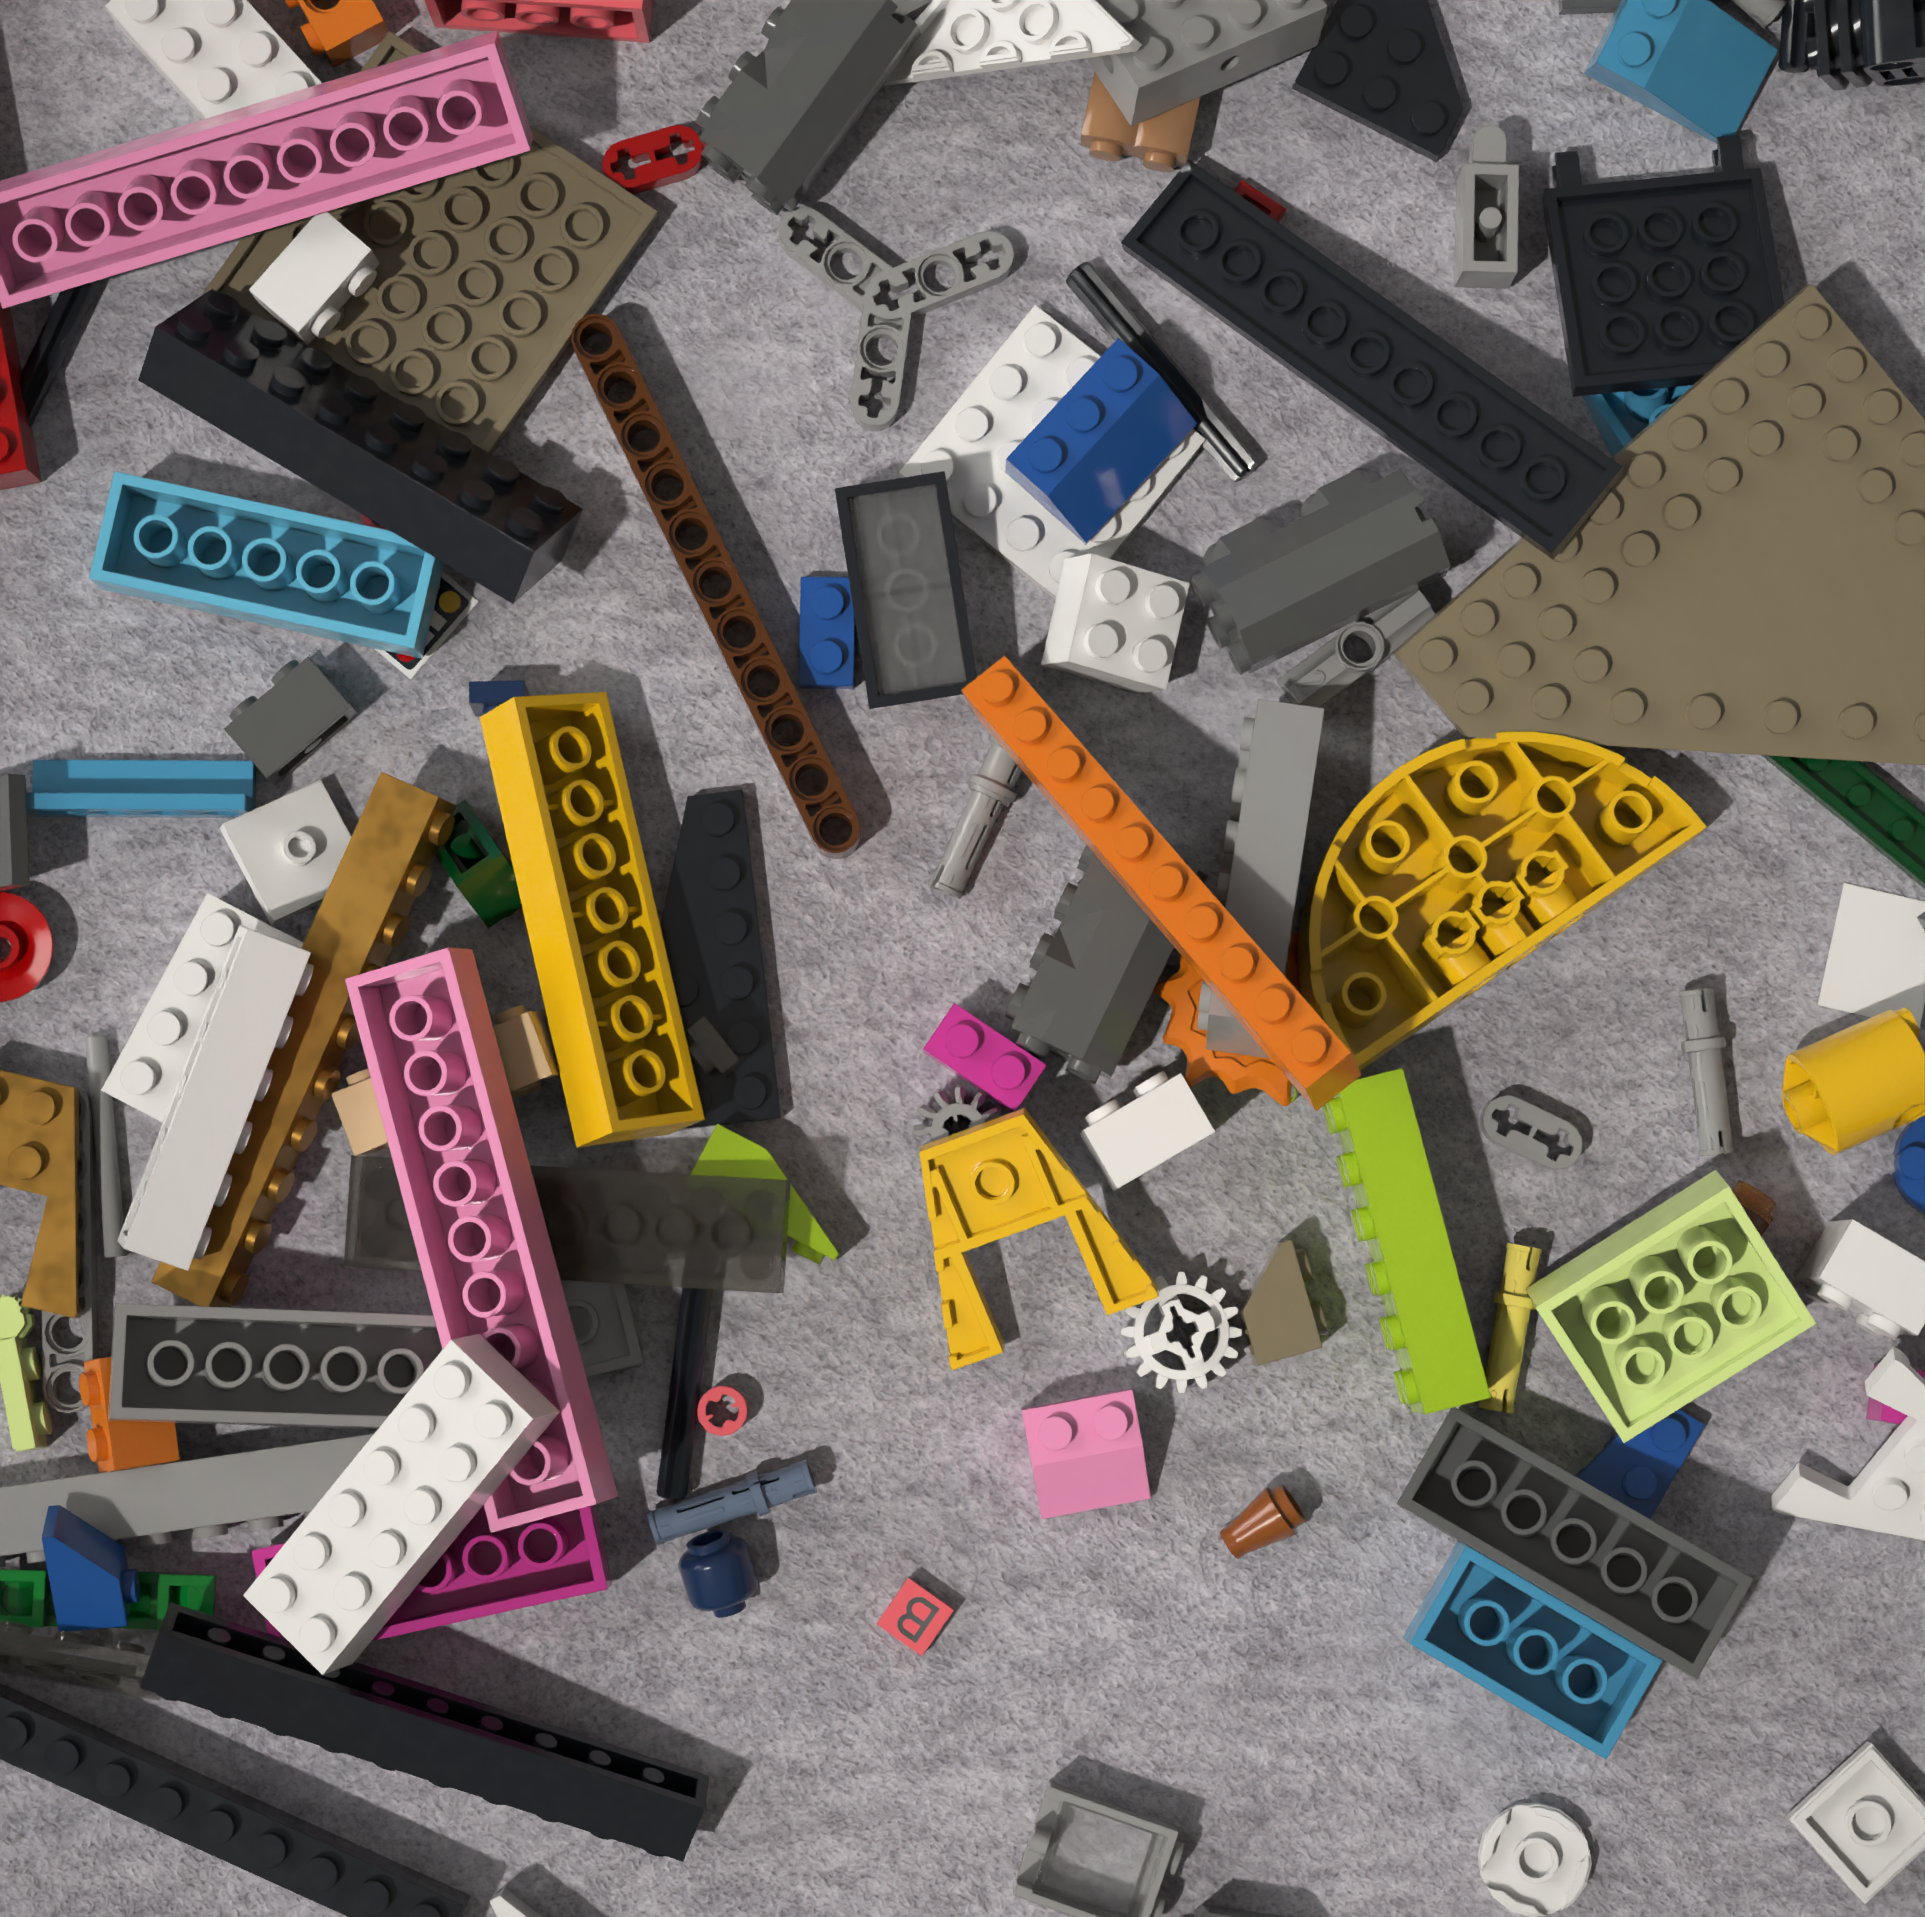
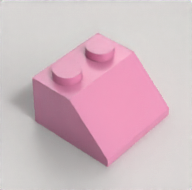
M1132 1389L1021 1409L1041 1519L1151 1499L1143 1442Z

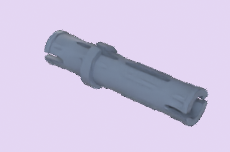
M807 1459L761 1475L758 1471L746 1474V1480L716 1489L667 1507L647 1511L649 1525L655 1542L659 1546L679 1537L758 1512L759 1516L771 1513V1507L817 1493L814 1477Z

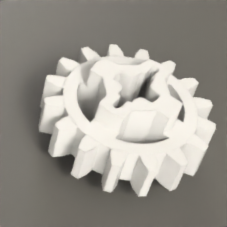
M1177 1272L1175 1285L1168 1286L1167 1281L1162 1275L1155 1277V1282L1160 1289L1159 1297L1143 1302L1140 1308L1129 1307L1124 1310L1128 1316L1135 1319L1133 1326L1120 1329V1335L1133 1337L1135 1344L1124 1352L1125 1357L1140 1356L1143 1362L1139 1365L1136 1373L1142 1377L1151 1370L1156 1372L1155 1387L1159 1389L1164 1387L1169 1378L1175 1379V1387L1178 1393H1185L1187 1380L1194 1379L1200 1389L1207 1388L1205 1374L1211 1370L1214 1374L1223 1377L1226 1371L1219 1362L1223 1356L1237 1358L1238 1352L1228 1346L1229 1338L1242 1336V1329L1229 1327L1227 1320L1236 1315L1238 1309L1237 1307L1222 1308L1219 1302L1223 1299L1226 1291L1223 1288H1219L1211 1294L1206 1292L1207 1277L1203 1275L1195 1281L1194 1286L1187 1285L1185 1272ZM1177 1294L1193 1296L1204 1302L1210 1309L1199 1314L1183 1308ZM1158 1303L1162 1314L1159 1325L1155 1332L1144 1336L1146 1318L1150 1310ZM1171 1307L1175 1315L1179 1316L1183 1323L1193 1322L1196 1331L1188 1336L1190 1342L1188 1347L1192 1354L1191 1357H1189L1187 1349L1183 1348L1179 1341L1169 1342L1166 1333L1173 1329ZM1218 1328L1216 1346L1211 1355L1204 1361L1200 1350L1206 1333ZM1164 1350L1179 1356L1185 1370L1167 1368L1157 1362L1152 1355Z

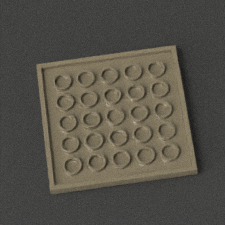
M389 31L361 71L418 55L422 52ZM532 126L530 128L533 134V141L530 151L327 211L373 251L380 264L375 269L377 275L371 286L359 297L352 295L338 310L341 316L334 328L323 338L316 336L308 344L311 348L326 352L333 361L353 373L370 378L377 383L380 389L402 402L419 407L426 416L449 430L466 435L473 444L490 454L494 453L572 342V329L577 321L593 312L659 218L657 210ZM314 216L242 237L202 295L211 289L235 298L240 306L264 320L279 324L285 329L286 333L303 342L256 301L249 289Z

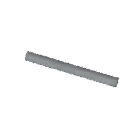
M106 1035L85 1037L104 1257L127 1256V1250L123 1249L117 1241L124 1224L113 1096L101 1091L110 1075L108 1040Z

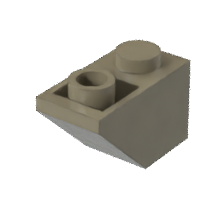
M1292 1240L1275 1245L1239 1310L1252 1361L1256 1366L1323 1348L1319 1336L1328 1334L1319 1301L1310 1304L1304 1282L1313 1280L1304 1248L1295 1250Z

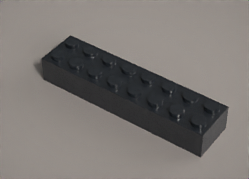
M211 289L155 326L138 381L510 603L514 604L562 561L583 508L567 500L564 494L557 489L544 486L520 472L513 463L504 459H498L476 446L466 435L451 431L429 418L419 407L404 403L380 389L377 383L370 378L357 375L333 361L326 352L311 348L289 335L279 324L264 320L240 306L235 298Z

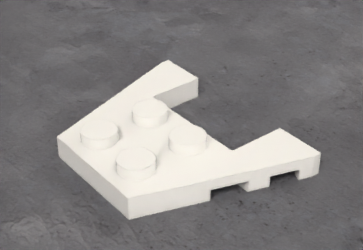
M1893 1346L1865 1380L1866 1395L1907 1415V1417L1850 1486L1839 1483L1798 1463L1771 1496L1773 1511L1789 1516L1925 1541V1377L1923 1378L1910 1366L1909 1358L1900 1349Z

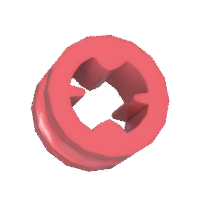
M725 1385L713 1387L703 1394L698 1403L697 1414L699 1422L705 1430L713 1435L726 1436L733 1434L747 1420V1401L743 1394L734 1387ZM724 1394L734 1398L736 1402L731 1407L738 1406L739 1413L736 1421L727 1419L721 1427L712 1423L710 1419L715 1414L708 1415L707 1408L710 1401L719 1402Z

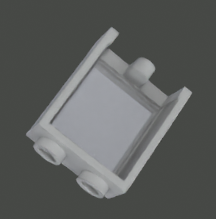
M1049 1781L1013 1885V1896L1073 1917H1161L1166 1897L1159 1895L1158 1892L1164 1874L1168 1873L1174 1876L1182 1856L1184 1843L1176 1840L1179 1831L1174 1824L1157 1820Z

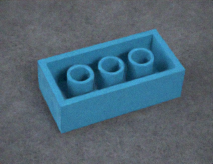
M1458 1541L1402 1637L1411 1645L1606 1760L1662 1663V1660Z

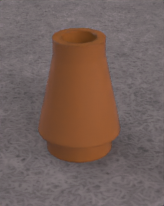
M1280 1484L1273 1490L1266 1487L1228 1526L1219 1532L1230 1552L1236 1559H1239L1249 1552L1298 1534L1296 1528L1305 1523L1306 1518L1288 1489L1283 1484Z

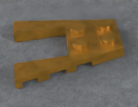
M0 1070V1185L47 1196L21 1306L72 1318H80L79 1273H81V1247H78L80 1191H78L77 1160H80L79 1088Z

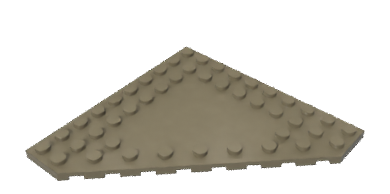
M1805 285L1611 458L1623 466V475L1554 560L1521 538L1392 652L1394 657L1464 737L1497 739L1496 733L1541 732L1563 735L1604 746L1925 765V419L1814 285Z

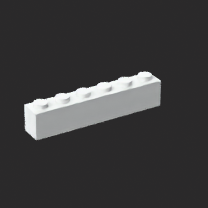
M239 925L117 1241L123 1249L187 1271L193 1258L201 1260L212 1233V1229L206 1227L213 1205L218 1207L223 1205L231 1186L232 1175L226 1174L234 1152L242 1154L251 1135L253 1123L246 1121L254 1100L261 1102L269 1089L273 1070L268 1069L267 1065L274 1047L282 1049L289 1037L293 1025V1017L287 1014L294 995L303 996L311 980L314 965L307 963L311 952Z

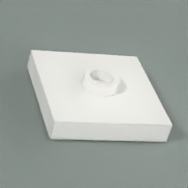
M321 780L225 822L220 828L271 926L322 903L351 839L350 833Z
M1868 1741L1785 1816L1864 1904L1925 1850V1802L1875 1746Z

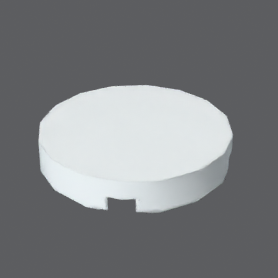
M1540 1802L1514 1804L1497 1814L1483 1832L1477 1853L1480 1876L1492 1897L1511 1912L1529 1917L1547 1916L1546 1914H1552L1558 1910L1561 1911L1572 1905L1586 1887L1592 1866L1588 1842L1578 1823L1558 1807Z

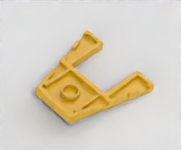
M1025 1108L921 1146L919 1156L928 1218L931 1221L934 1242L933 1253L936 1272H938L942 1297L941 1308L944 1329L947 1332L950 1352L949 1364L952 1371L1003 1353L1005 1348L1002 1336L966 1251L1056 1218L1066 1216L1106 1315L1159 1297L1160 1289L1158 1284Z

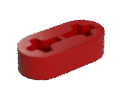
M683 125L669 126L621 140L611 145L605 152L602 160L603 173L631 194L642 193L686 180L696 175L704 162V157L701 155L703 145L699 140L698 133L690 127ZM675 141H682V145L685 148L694 147L695 149L687 153L688 162L684 164H677V160L674 157L656 160L657 157L670 154L672 152L671 143ZM623 156H630L633 163L651 160V163L635 168L636 177L633 179L625 180L622 172L613 173V170L620 167L619 159Z

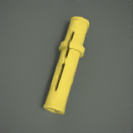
M1507 1243L1500 1292L1494 1291L1492 1301L1497 1303L1485 1372L1491 1398L1480 1400L1478 1407L1514 1414L1516 1390L1531 1310H1536L1526 1288L1536 1282L1540 1255H1542L1543 1249Z

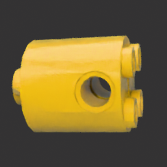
M1906 1007L1897 1011L1889 1009L1796 1050L1786 1057L1781 1101L1790 1123L1799 1134H1804L1819 1142L1826 1152L1835 1156L1925 1116V1053L1917 1039L1920 1036L1917 1022Z

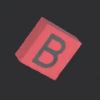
M908 1577L876 1624L923 1656L954 1611V1608Z

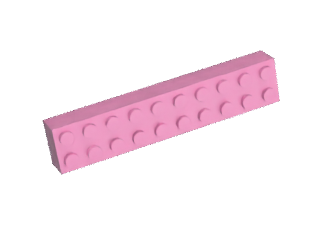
M497 30L1 180L0 303L2 308L11 307L530 151L533 134L499 31Z
M448 947L345 979L442 1349L451 1339L480 1334L560 1411L485 1502L484 1509L491 1533L618 1497L473 950Z

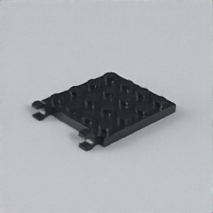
M1739 135L1717 137L1718 150L1712 151L1714 172L1582 185L1577 151L1555 153L1556 166L1551 168L1554 188L1544 189L1542 204L1573 397L1694 385L1784 305L1761 168L1744 169Z

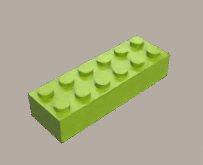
M1400 1068L1357 1079L1322 1107V1112L1329 1134H1339L1344 1154L1336 1156L1337 1169L1343 1188L1353 1187L1358 1208L1350 1210L1351 1222L1357 1241H1367L1372 1262L1364 1264V1269L1372 1296H1382L1387 1316L1378 1318L1379 1327L1386 1349L1396 1350L1401 1370L1393 1372V1379L1400 1403L1410 1405L1412 1412L1426 1415L1491 1398L1404 1070Z

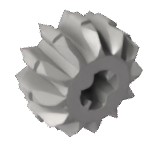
M956 1085V1103L949 1105L945 1093L938 1089L933 1093L935 1101L941 1108L938 1113L925 1104H920L917 1112L922 1117L932 1121V1125H914L911 1128V1133L918 1137L931 1136L932 1141L930 1142L949 1136L948 1131L943 1127L952 1118L955 1124L958 1122V1117L967 1119L970 1122L969 1128L998 1118L1001 1116V1110L999 1107H994L982 1115L978 1112V1109L987 1097V1094L983 1091H979L971 1105L964 1104L965 1086ZM922 1145L916 1149V1154L919 1158V1151Z

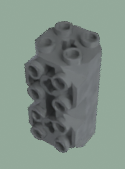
M791 0L785 9L781 6L777 7L770 14L761 30V34L769 39L764 51L757 57L748 51L742 54L729 73L728 78L732 83L720 99L716 96L710 98L700 111L696 123L704 129L699 139L704 146L701 155L709 161V167L732 184L736 182L738 177L746 181L745 187L753 193L751 197L771 213L778 215L783 207L792 212L920 37L921 33L918 25L909 16H907L902 24L892 17L898 6L891 0Z
M1356 469L1318 488L1315 494L1306 498L1301 508L1303 518L1287 526H1284L1279 520L1270 517L1258 518L1220 537L1217 543L1208 547L1203 557L1205 567L1201 568V572L1192 576L1190 580L1203 606L1210 605L1214 616L1206 619V622L1216 644L1220 649L1226 647L1228 655L1240 675L1246 672L1250 674L1446 576V570L1451 565L1440 531L1432 517L1427 520L1425 519L1418 507L1424 504V501L1417 488L1400 469L1385 477L1380 476L1377 471L1371 469Z
M1086 845L1077 869L1085 872L1080 884L1076 886L1068 882L1054 911L1053 918L1061 921L1060 927L1055 936L1043 933L1029 966L1036 970L1037 973L1030 987L1019 983L1005 1012V1017L1014 1021L1010 1031L1019 1036L1016 1045L1044 1061L1049 1052L1068 1061L1069 1063L1065 1071L1095 1085L1100 1075L1111 1079L1174 946ZM1200 870L1196 874L1205 883L1208 875Z

